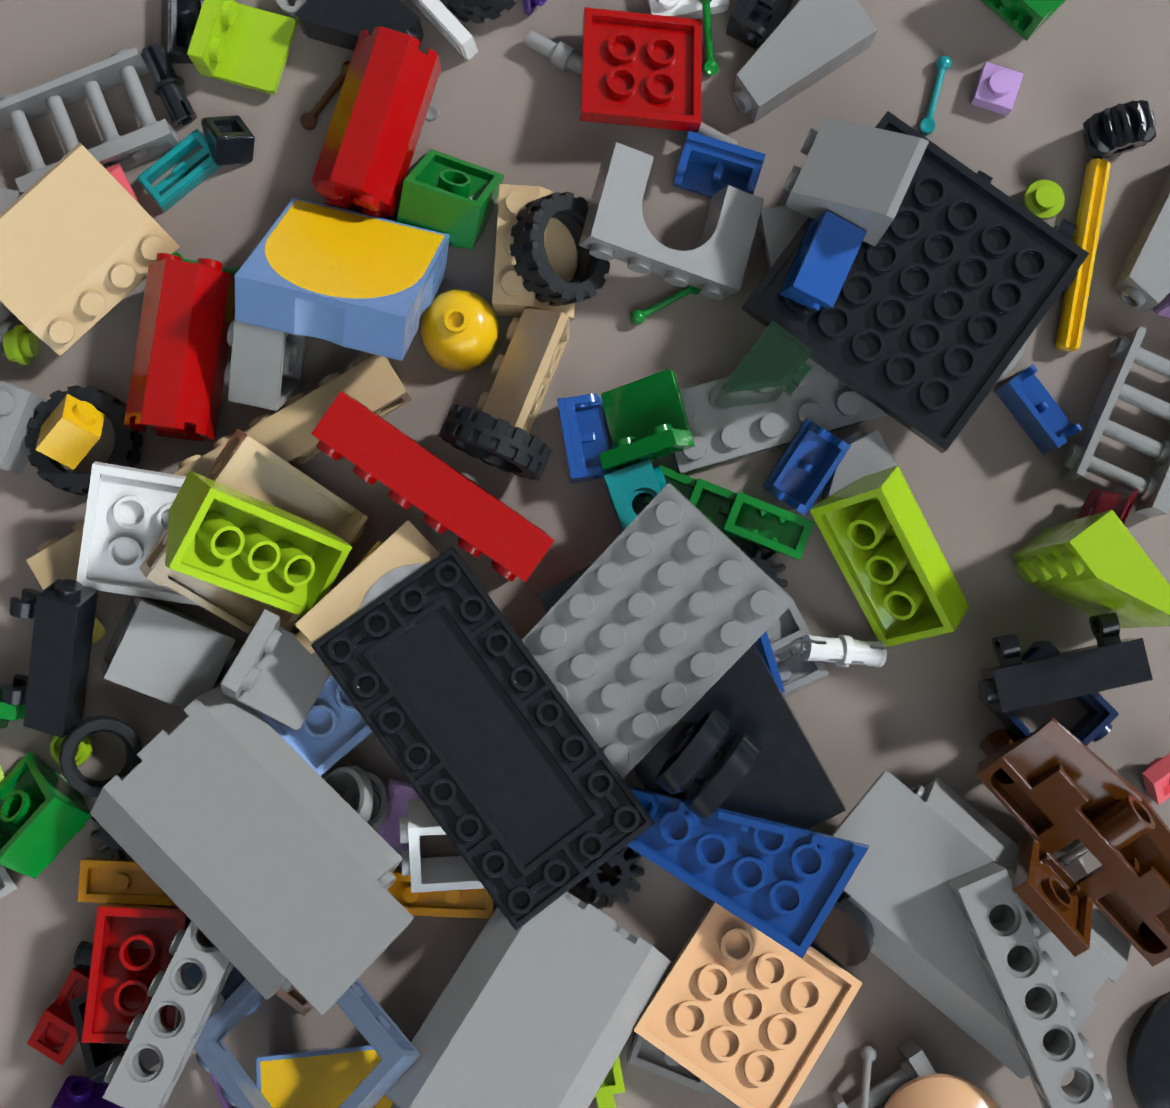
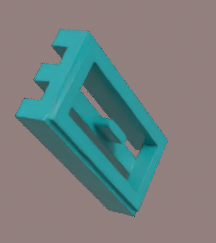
M196 129L136 179L162 210L166 212L222 165L215 164L206 138ZM199 145L202 146V148L193 156H191L188 160H186L185 162H181L179 165H177L172 170V173L169 174L166 178H164L161 182H159L155 187L152 186L153 182H155L159 177H161L164 173L171 169L186 155H188Z

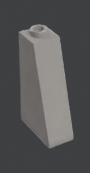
M800 0L737 73L732 90V97L737 108L743 114L748 113L755 123L869 49L878 28L858 0Z
M1170 173L1113 286L1120 293L1121 300L1128 307L1138 310L1142 314L1158 305L1170 293Z

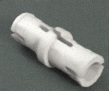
M805 635L800 647V653H803L801 657L804 661L835 663L837 667L848 668L849 664L882 667L887 658L884 642L855 640L850 635H839L838 638Z

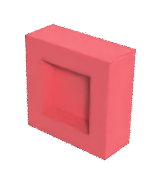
M1170 753L1164 758L1160 757L1153 760L1142 773L1146 793L1158 805L1170 798Z

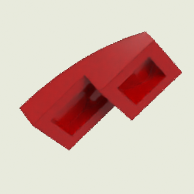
M74 967L71 970L54 1003L45 1009L26 1043L60 1065L67 1061L79 1043L69 1001L88 991L90 969Z

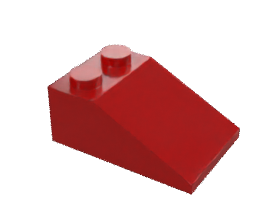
M106 903L98 906L81 1043L130 1044L131 1040L126 1038L127 1031L139 1012L145 1014L152 1000V997L147 996L149 987L160 970L166 972L173 958V955L168 953L171 943L179 930H187L191 922L178 906ZM167 1005L163 1010L162 1019L167 1027L175 1029L178 1009L173 1005Z

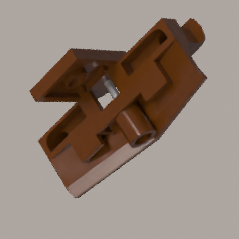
M1053 717L1021 740L1008 729H999L988 734L979 746L988 757L979 762L976 776L1027 830L1023 833L1013 886L1015 893L1074 957L1090 949L1094 903L1152 967L1170 957V829L1139 791ZM1076 839L1082 842L1073 849L1067 846ZM1090 851L1102 866L1087 874L1078 858Z

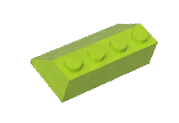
M898 465L861 477L812 506L810 512L878 641L884 642L886 647L951 633L956 630L968 610L969 604Z
M189 471L169 509L165 566L303 617L328 594L352 546L329 529Z

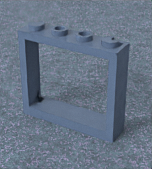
M247 979L208 1019L193 1049L197 1053L196 1059L199 1065L207 1072L213 1074L222 1087V1096L229 1104L237 1108H272L222 1041L262 997ZM357 979L336 1003L382 1060L339 1108H373L421 1055L359 979Z

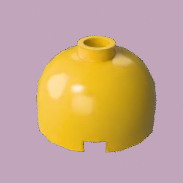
M453 289L436 296L431 305L425 309L421 317L420 336L426 352L437 365L450 371L468 372L493 357L500 342V325L494 309L482 296L470 290Z

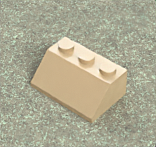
M499 184L492 305L496 316L521 317L524 308L562 312L569 315L570 320H574L575 303L564 306H550L549 301L542 303L534 298L536 294L533 291L528 292L522 284L524 282L522 276H517L514 265L517 264L515 256H511L510 245L514 244V237H511V229L518 222L516 219L518 212L525 209V205L528 202L556 193L541 186ZM551 217L545 230L544 247L546 255L555 273L566 282H570L577 269L578 253L575 241L568 228L558 219Z
M524 308L520 319L513 318L506 335V340L511 342L505 356L499 354L494 362L491 377H494L495 381L490 393L483 391L476 407L477 412L483 411L496 419L505 420L510 425L527 431V434L530 435L570 337L569 315L562 312Z

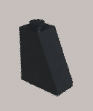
M307 0L295 13L302 32L308 38L352 51L355 49L361 30L367 29L370 36L373 28L378 26L412 35L421 41L420 45L424 37L420 18L400 0Z

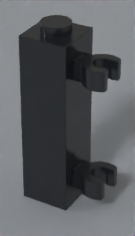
M57 579L42 592L24 588L21 599L16 597L10 599V615L22 619L34 618L29 675L16 674L13 678V686L4 684L1 694V701L7 704H25L23 726L63 738L70 728L83 718L98 590L82 586L80 582L75 580Z
M1116 612L1089 617L1090 627L1097 640V645L1021 661V648L1017 634L992 638L993 649L1000 666L980 670L982 680L978 682L982 702L989 706L990 711L1004 713L1151 681L1153 678L1143 638L1120 639V624Z

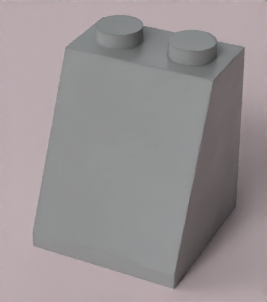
M825 117L819 131L810 129L800 151L807 155L802 168L793 166L783 189L790 192L785 207L812 219L828 210L867 231L863 241L876 246L894 220L929 141L920 137Z
M132 596L100 662L104 679L185 709L196 697L220 686L219 683H216V680L222 668L228 669L235 658L237 646L233 644L236 639L231 633L157 599Z

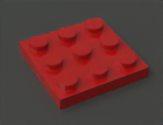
M585 7L582 26L579 121L698 132L701 126L702 20Z

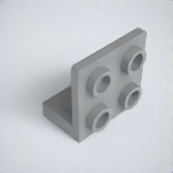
M264 609L221 682L222 694L294 731H298L330 674L324 668L325 665L316 652L311 655L294 637L295 634L280 627V616Z

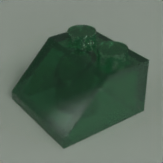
M772 321L723 384L713 405L722 409L776 402L783 392L791 396L812 369L806 361L814 351Z

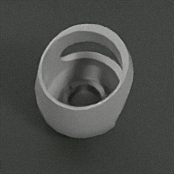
M346 766L335 769L324 778L375 831L383 824L388 816L390 799L388 790L380 778L371 772L364 771L358 766Z

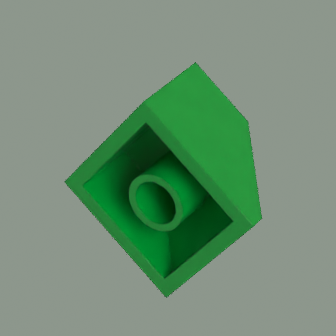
M430 149L404 179L397 222L449 234V245L472 250L485 231L499 194V184L503 183L504 175Z
M28 752L0 783V865L36 879L55 860L58 853L75 834L83 829L92 815L81 794L32 752Z

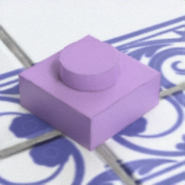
M986 61L981 68L970 104L1008 116L1013 109L1024 73Z

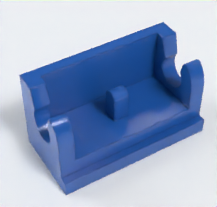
M689 131L673 186L710 198L727 185L754 194L766 154Z
M828 210L811 221L779 294L816 311L819 310L820 306L827 309L832 308L867 231Z
M1032 364L998 388L995 393L1044 455L1067 442L1066 439L1077 434L1083 428L1078 422L1075 424L1071 423L1034 373L1038 370Z
M586 394L558 398V411L571 484L602 479L603 475L614 472V470H603L599 453L610 450L601 397H597V394Z
M806 418L762 487L806 516L851 445Z

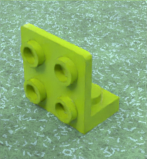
M204 0L187 55L202 76L275 95L297 29V23L294 18L243 5L235 0Z

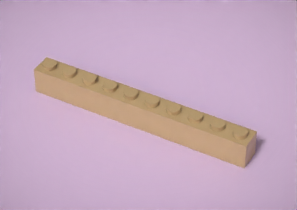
M366 353L356 359L353 363L355 367L345 373L340 374L336 372L323 378L318 384L320 387L307 395L299 393L289 398L283 404L285 408L273 415L267 413L255 418L249 423L250 428L244 431V433L297 468L323 453L316 447L319 439L311 433L341 391L349 394L380 417H384L412 399L387 357ZM233 434L219 439L213 445L215 449L202 457L194 455L182 461L178 465L180 470L173 473V475L187 477L189 471L204 476ZM85 519L72 527L74 532L61 540L60 538H53L42 543L36 549L38 553L26 560L43 590L57 579L76 581Z

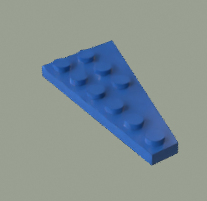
M628 785L655 824L627 846L802 959L869 848V845L721 808H717L708 818L701 820L685 807V799Z

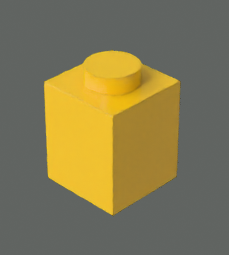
M67 394L41 426L35 450L74 470L100 439L105 414L98 411L92 404L80 401Z

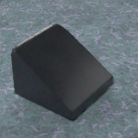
M239 115L201 119L208 147L216 165L252 162L255 137Z

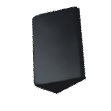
M162 0L161 46L164 47L171 64H193L187 52L204 0Z

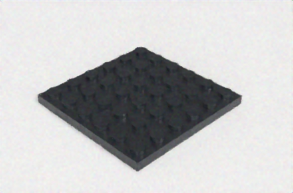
M887 111L875 128L920 137L929 141L897 214L876 246L862 241L834 306L830 309L820 306L819 310L816 311L779 294L813 220L808 217L744 303L742 310L936 450L944 453L1090 253Z

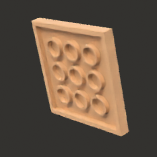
M712 901L665 974L633 1031L740 1108H789L863 983L811 946L802 959Z

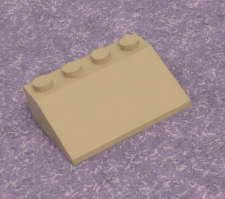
M78 143L0 214V301L29 330L61 356L147 277L149 263L156 261L157 253L172 254L180 246L81 143Z

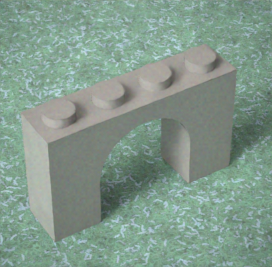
M615 142L603 155L579 246L589 249L590 255L595 258L607 261L614 258L628 263L627 268L641 274L653 272L664 276V281L670 285L677 287H687L689 285L701 289L700 294L710 299L723 300L740 291L764 199L727 185L712 196L703 234L697 246L693 250L687 251L668 248L657 241L650 233L642 212L643 196L654 156Z

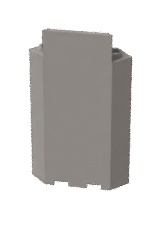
M220 685L196 697L184 709L188 715L185 720L178 724L175 730L169 733L162 730L137 754L142 760L129 774L122 778L115 775L102 788L90 814L266 1000L271 998L281 988L286 993L295 988L322 1016L414 919L388 891L397 879L392 873L403 858L255 710L222 694Z
M886 770L876 779L831 835L869 845L867 852L837 902L840 903L841 898L847 900L866 915L874 930L871 953L1015 1075L1023 1079L1029 1076L946 884L948 880L991 862L1006 868L1007 871L1011 870L1016 875L1021 847L938 777L925 787L917 785L910 790ZM1018 896L1024 911L1028 910L1037 922L1040 935L1036 936L1041 951H1046L1050 955L1057 968L1058 976L1054 977V981L1059 992H1064L1074 1007L1076 1017L1071 1020L1078 1031L1098 1006V1003L1092 998L1108 978L1116 983L1125 972L1131 943L1109 920L1093 908L1090 949L1074 957ZM1003 904L997 905L991 910L989 915L991 924H995L1003 918ZM1015 946L1009 951L1007 955L1008 964H1013L1020 959L1022 954L1021 946ZM1034 987L1027 992L1025 996L1026 1005L1032 1004L1037 1000L1039 987ZM1051 1029L1044 1035L1043 1045L1051 1044L1055 1040L1057 1035L1056 1029Z
M569 892L564 893L517 931L513 929L497 906L411 1041L412 1045L421 1055L388 1090L385 1096L394 1102L391 1108H588L672 962L654 946L642 938L630 934L618 926L615 920L590 903L582 902Z

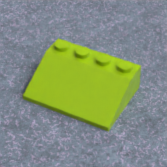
M1113 510L1048 527L1011 555L1017 562L1015 565L1017 573L1026 583L1033 584L1035 588L1090 616L1116 612L1120 628L1170 626V584Z

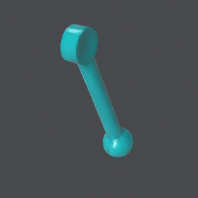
M942 55L936 60L938 71L926 117L918 126L919 132L924 136L930 135L936 127L933 117L945 71L951 67V59L946 55Z

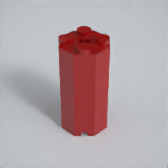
M382 26L374 27L370 36L367 29L360 31L311 180L315 191L325 197L324 205L345 210L349 209L386 219V216H394L403 188V182L407 176L441 71L438 53L429 48L427 55L420 51L418 48L421 41L412 35Z
M157 253L156 261L149 263L125 413V426L145 433L147 426H153V431H156V435L191 441H204L205 438L209 441H215L224 373L229 351L227 333L234 319L235 278L232 274L222 271L223 264L221 262L208 258H198L197 263L184 262L179 256Z

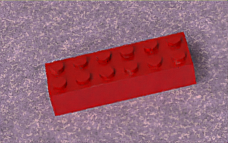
M341 391L311 433L319 439L316 447L336 461L338 459L341 460L344 456L355 464L352 469L354 474L372 486L377 481L383 483L391 489L387 494L390 499L407 510L413 504L426 514L422 519L425 523L441 534H444L447 528L459 536L457 544L476 558H479L481 553L490 557L493 560L491 563L492 569L511 582L516 577L526 582L555 541L548 533L345 392Z

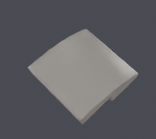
M794 602L766 630L785 692H783L784 697H788L829 677V672L823 661H804L801 657L803 654L800 653L801 641L805 635H811V632Z

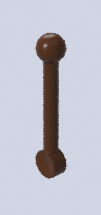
M345 61L342 64V72L312 111L301 115L300 123L304 129L313 130L317 126L316 118L344 83L351 61Z

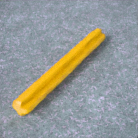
M1091 159L1085 168L1076 221L1077 228L1074 232L1073 242L1090 254L1077 270L1078 273L1070 287L1064 292L1055 343L1056 348L1061 351L1075 352V350L1080 348L1111 167L1110 162L1104 159Z

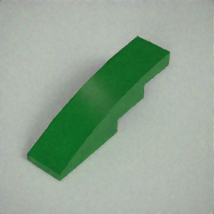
M662 465L658 466L663 472L666 484L671 483L725 535L752 545L756 544L763 549L798 561L801 559L814 526V521L738 491L735 493L698 478L696 480ZM646 496L644 503L648 505L653 499Z

